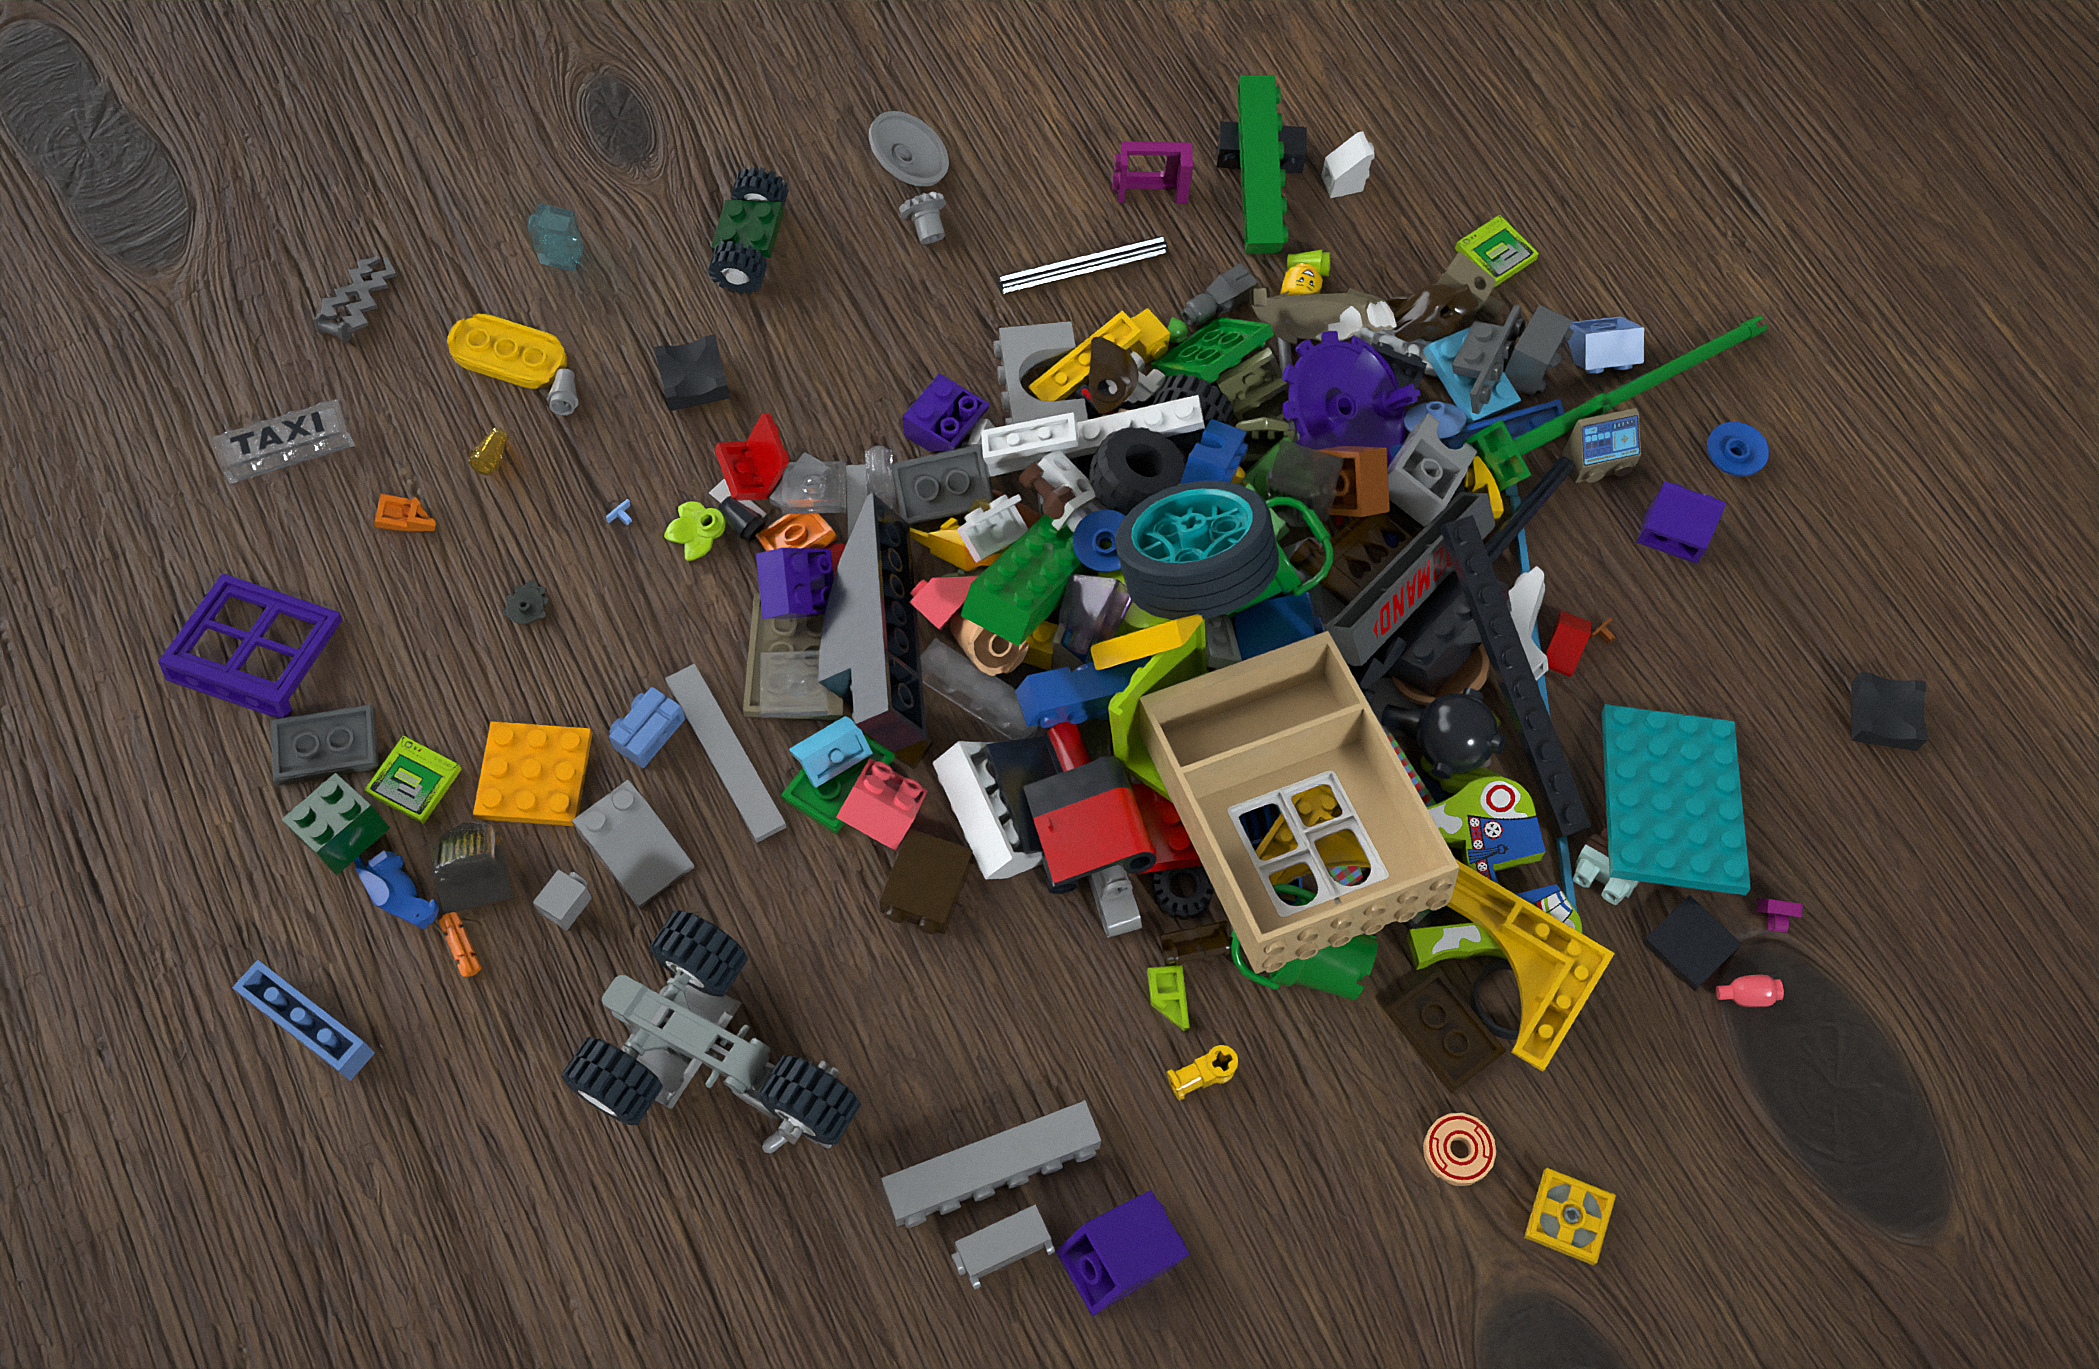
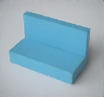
M847 716L789 749L791 755L801 763L809 781L815 788L873 754L861 729L854 725V722Z

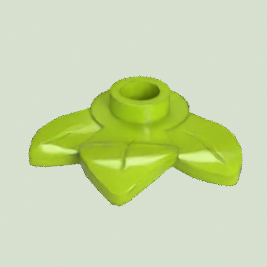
M690 501L678 506L680 518L672 521L664 534L668 541L685 544L684 554L687 561L696 560L709 552L713 539L723 534L726 524L725 518L718 509H706L701 503ZM712 519V523L708 526H705L706 523Z

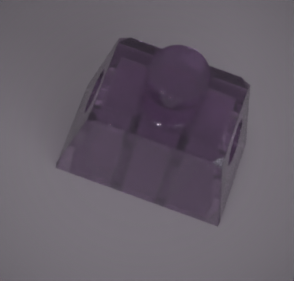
M1070 575L1058 619L1060 625L1073 633L1068 648L1080 654H1087L1092 639L1107 641L1114 638L1133 602L1130 599L1126 585L1118 579Z

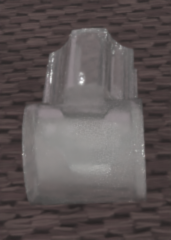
M875 446L865 452L867 495L874 493L893 509L896 505V493L890 465L893 463L892 450L886 449L884 446Z

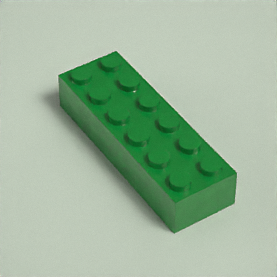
M1044 514L971 583L960 616L1020 646L1072 592L1073 587H1077L1092 571L1079 561L1074 552V532L1067 526L1057 530L1052 525L1055 519ZM1103 541V542L1100 543L1099 546H1100L1102 549H1103L1104 544H1105L1106 541Z

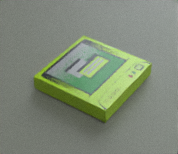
M1501 215L1458 241L1454 248L1495 278L1496 283L1494 287L1537 260L1539 255Z
M402 736L364 791L372 798L424 824L462 768L456 762Z

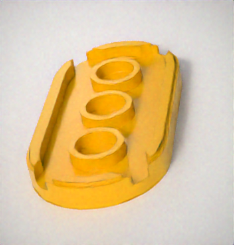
M479 313L472 315L473 318L459 320L453 325L447 337L450 354L453 360L461 367L525 388L536 389L553 384L556 372L559 369H566L567 366L565 350L561 342L554 335L489 314Z

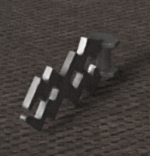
M379 257L356 261L359 268L348 270L354 283L334 289L337 297L322 298L321 313H318L314 318L315 330L319 334L324 335L326 332L339 337L343 343L347 344L351 339L353 331L368 326V322L362 312L378 308L370 293L388 288V284L384 280L397 276L387 257L383 258L386 270L374 272L370 268L380 263ZM371 275L372 280L364 282L361 278ZM358 294L362 301L350 304L347 296ZM346 306L351 316L342 317L344 322H341L340 325L329 321L331 319H338V315L333 308Z

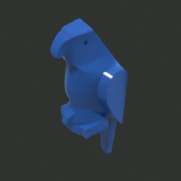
M382 851L368 861V866L362 856L359 855L354 860L355 869L374 905L390 915L396 916L421 929H425L435 920L439 912L437 901L432 899L428 902L418 897L412 880L402 871L404 861L401 855L397 856L391 851Z

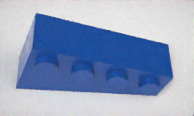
M1151 655L1102 670H1096L1094 661H1090L1076 668L1074 672H1071L1068 666L1028 675L1015 691L1027 727L1041 725L1042 728H1048L1061 722L1070 721V724H1079L1093 718H1098L1100 721L1110 719L1108 705L1117 692H1123L1127 688L1133 673L1139 667L1144 668L1151 660Z

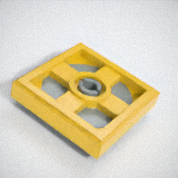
M1546 1168L1543 1171L1524 1238L1594 1266L1598 1262L1616 1195Z

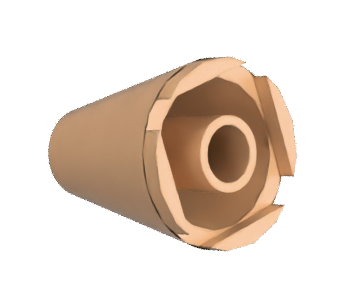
M962 609L952 616L950 631L978 670L990 676H996L995 674L1003 672L1007 674L1022 663L1029 646L1026 640L1020 646H1017L960 616Z

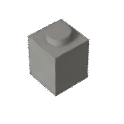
M558 869L533 901V904L539 914L567 931L592 897L586 887L588 883L574 872L567 875Z

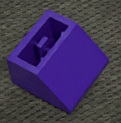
M939 373L903 415L904 436L927 451L955 450L990 408V404Z
M1664 481L1645 514L1636 543L1697 564L1709 545L1726 502L1717 500L1711 495L1685 489L1682 485Z
M778 548L756 554L762 619H792L825 615L834 580L830 549Z

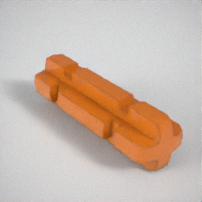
M457 912L444 914L439 923L443 933H448L445 938L455 961L460 962L457 966L461 975L466 978L478 974V971L481 970V965L477 956L472 955L475 951L465 928L460 927L463 923Z

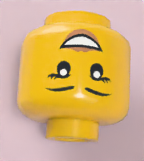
M1305 263L1297 264L1286 271L1280 295L1289 291L1287 295L1320 294L1323 279L1314 266Z

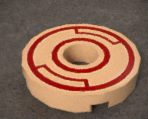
M1449 1113L1437 1119L1427 1131L1423 1143L1424 1158L1431 1172L1438 1178L1441 1177L1447 1183L1455 1186L1472 1185L1482 1180L1493 1167L1496 1157L1495 1139L1488 1127L1477 1117L1465 1113ZM1459 1140L1466 1144L1468 1147V1156L1466 1158H1457L1452 1154L1450 1149L1452 1141Z

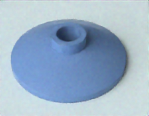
M1439 401L1416 405L1407 411L1404 418V425L1411 433L1427 413H1430L1440 421L1437 427L1439 439L1458 434L1466 425V415L1463 410L1453 404Z

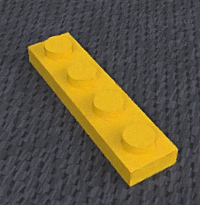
M1122 310L1028 386L1030 392L1036 399L1041 401L1065 400L1089 380L1091 341L1093 337L1105 338L1126 350L1143 337L1142 331Z

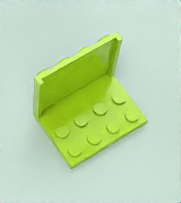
M1203 619L1183 646L1151 655V660L1144 668L1139 667L1133 673L1127 688L1123 692H1117L1108 705L1114 756L1121 759L1125 771L1171 802L1172 800L1139 734V697L1210 673L1207 670L1205 619Z

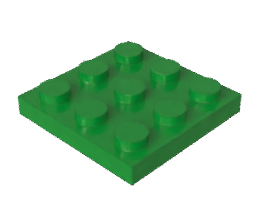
M1217 317L1152 362L1151 366L1167 377L1184 374L1186 376H1195L1211 383L1219 378V374L1222 371L1238 365L1242 361V357L1249 352L1262 348L1265 345V341L1271 338L1274 332L1270 324Z

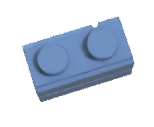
M653 687L645 694H638L633 700L631 711L624 719L618 718L610 728L609 740L612 747L639 767L645 768L686 719L683 708Z

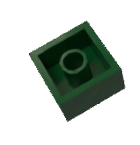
M336 773L281 819L298 839L336 876L390 829L371 804Z

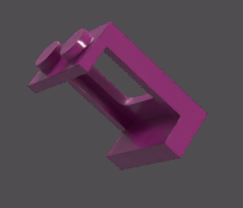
M1121 141L1120 154L1114 155V172L1112 177V190H1118V202L1124 203L1125 188L1175 189L1176 203L1187 204L1193 170L1192 143ZM1127 155L1167 156L1165 170L1162 172H1128Z

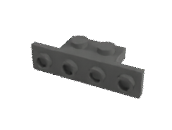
M1514 305L1504 327L1474 321L1452 364L1453 374L1477 378L1470 392L1472 413L1479 414L1483 405L1489 403L1492 387L1495 381L1498 382L1501 379L1503 365L1506 359L1511 358L1517 337H1521L1524 332L1525 320L1521 317V307L1519 305Z

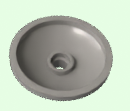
M900 111L884 112L873 121L869 129L870 146L878 162L889 174L904 183L915 186H931L937 184L945 176L949 167L947 150L940 137L926 123L913 115Z

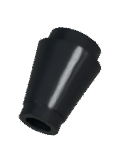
M731 496L725 498L718 507V511L722 513L740 539L745 538L750 542L765 527L762 515L736 499L734 500Z

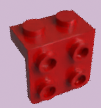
M763 413L760 416L747 441L718 442L714 449L730 494L737 501L768 499L789 463L788 452L783 447L778 427L770 413Z

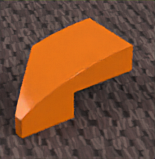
M380 494L374 527L399 531H435V520L427 515L416 497L407 499Z

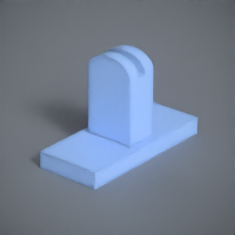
M626 499L606 516V521L610 523L618 517L625 525H629L632 519L624 511L630 507V501Z

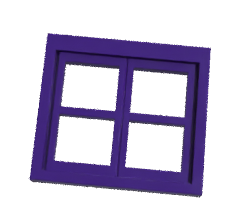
M222 573L158 660V663L166 681L277 719L286 718L292 713L289 702L290 697L342 622L340 612ZM230 596L265 608L249 633L213 621ZM279 613L315 625L299 650L262 638ZM207 628L243 640L225 666L189 654ZM257 645L293 657L276 683L239 671Z

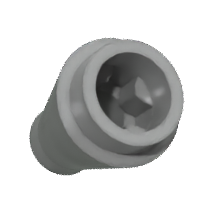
M559 369L556 372V378L547 397L550 410L557 415H569L578 406L574 381L575 374L569 369Z

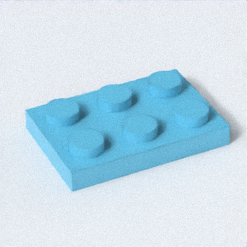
M1471 327L1430 343L1423 349L1425 356L1454 403L1464 411L1468 425L1515 407L1521 401L1503 372L1501 379L1498 382L1495 381L1492 387L1489 403L1483 405L1479 414L1472 413L1470 392L1477 378L1453 374L1452 364Z

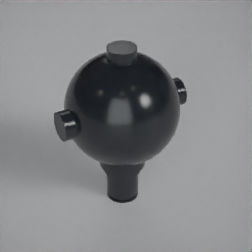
M1464 688L1463 693L1441 696L1432 701L1426 708L1416 706L1415 708L1407 709L1387 704L1381 717L1382 726L1400 730L1407 734L1408 738L1417 740L1421 753L1433 765L1432 774L1442 779H1450L1452 773H1467L1481 767L1489 760L1493 753L1500 755L1506 742L1505 735L1498 733L1497 722L1492 711L1481 701L1483 694L1473 688Z

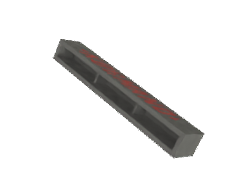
M1460 492L1325 628V632L1329 631L1346 664L1362 666L1367 662L1377 649L1453 572L1455 568L1440 531V526L1473 515L1482 540L1492 531L1496 525L1488 494Z

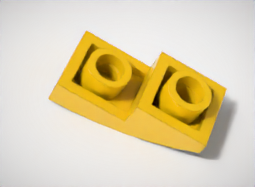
M1474 456L1464 476V487L1468 488V492L1488 494L1495 525L1497 526L1504 511L1500 492L1485 463L1479 456Z

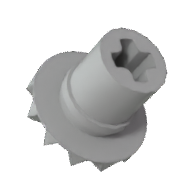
M936 192L923 193L920 196H915L913 199L906 200L900 206L901 218L912 221L921 244L934 243L945 237L946 234L939 216V210L946 205L943 194Z

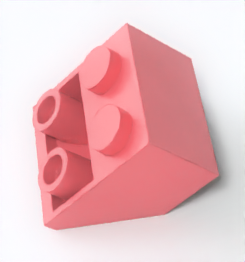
M869 758L836 818L896 851L914 821L928 790L922 788L916 780L905 778L894 772L886 763L876 762Z

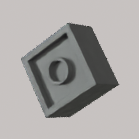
M1538 306L1515 346L1504 372L1515 390L1531 398L1534 397L1537 391H1544L1547 382L1543 379L1548 370L1554 368L1555 365L1557 366L1561 361L1562 355L1558 354L1563 341H1569L1574 331L1569 329L1573 320L1544 306Z

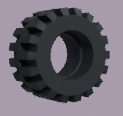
M1178 374L1177 376H1170L1163 382L1152 405L1198 395L1205 428L1211 419L1229 425L1234 415L1232 403L1227 400L1228 397L1224 393L1219 391V388L1211 385L1206 380H1201L1191 375ZM1205 429L1165 438L1171 440L1179 449L1191 452L1196 443L1200 444Z

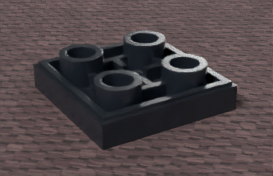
M1691 895L1643 941L1655 955L1694 991L1742 944Z

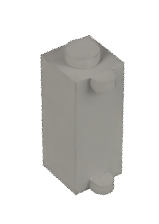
M1035 1204L956 1241V1253L952 1254L951 1257L959 1275L961 1276L966 1273L969 1282H971L975 1290L981 1287L978 1278L1042 1248H1045L1048 1255L1054 1253L1055 1249Z

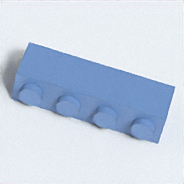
M259 960L232 987L245 1000L349 1081L356 1076L375 1054L364 1041Z

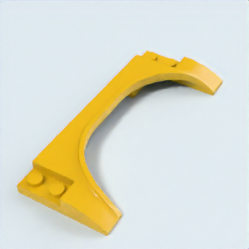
M1325 784L1297 793L1291 798L1298 815L1307 827L1318 825L1343 814L1331 788ZM1282 813L1255 851L1260 860L1266 861L1298 847ZM1350 829L1323 837L1314 843L1326 868L1338 866L1371 868L1356 835ZM1456 860L1460 869L1452 898L1447 906L1480 926L1498 944L1507 957L1515 974L1521 999L1520 1030L1511 1053L1544 1072L1615 953ZM1300 863L1271 874L1269 881L1271 885L1288 884L1312 871L1307 864Z

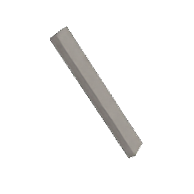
M695 663L666 677L665 680L677 703L683 708L686 719L756 843L787 828L780 812Z

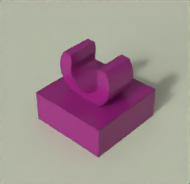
M1758 898L1756 912L1769 913L1766 924L1767 930L1787 933L1789 928L1788 916L1802 917L1803 904Z

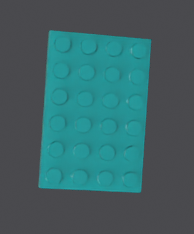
M1605 704L1601 711L1610 877L1747 895L1751 887L1735 722Z

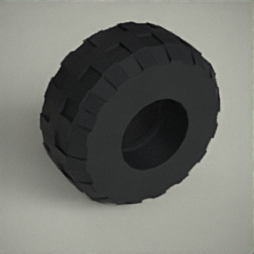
M1143 427L1122 428L1121 430L1113 431L1102 440L1091 462L1089 480L1095 492L1094 494L1108 510L1117 511L1127 516L1136 505L1149 496L1181 483L1186 461L1176 445L1171 440L1165 438L1163 434Z

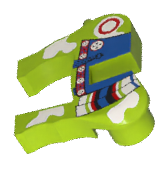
M1479 767L1467 773H1452L1450 779L1438 777L1442 790L1455 795L1441 803L1426 808L1447 846L1462 849L1463 864L1498 884L1495 872L1541 861L1546 851L1534 804L1529 793L1520 784L1504 778L1485 767ZM1557 884L1515 894L1582 934L1580 917ZM1475 923L1409 929L1407 935L1416 970L1426 968L1444 959H1468L1476 956H1494L1507 959L1491 936Z

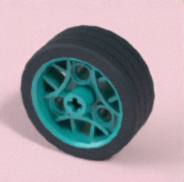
M1197 481L1164 489L1136 505L1122 520L1116 532L1115 546L1130 599L1140 609L1151 615L1170 620L1197 614L1199 616L1202 615V619H1209L1230 613L1247 605L1264 592L1274 580L1279 568V554L1271 513L1265 500L1255 491L1235 483Z

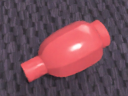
M1769 975L1742 976L1733 980L1728 986H1716V997L1718 1000L1731 999L1737 1005L1743 1007H1768L1777 1000H1782L1784 996L1781 980H1773Z

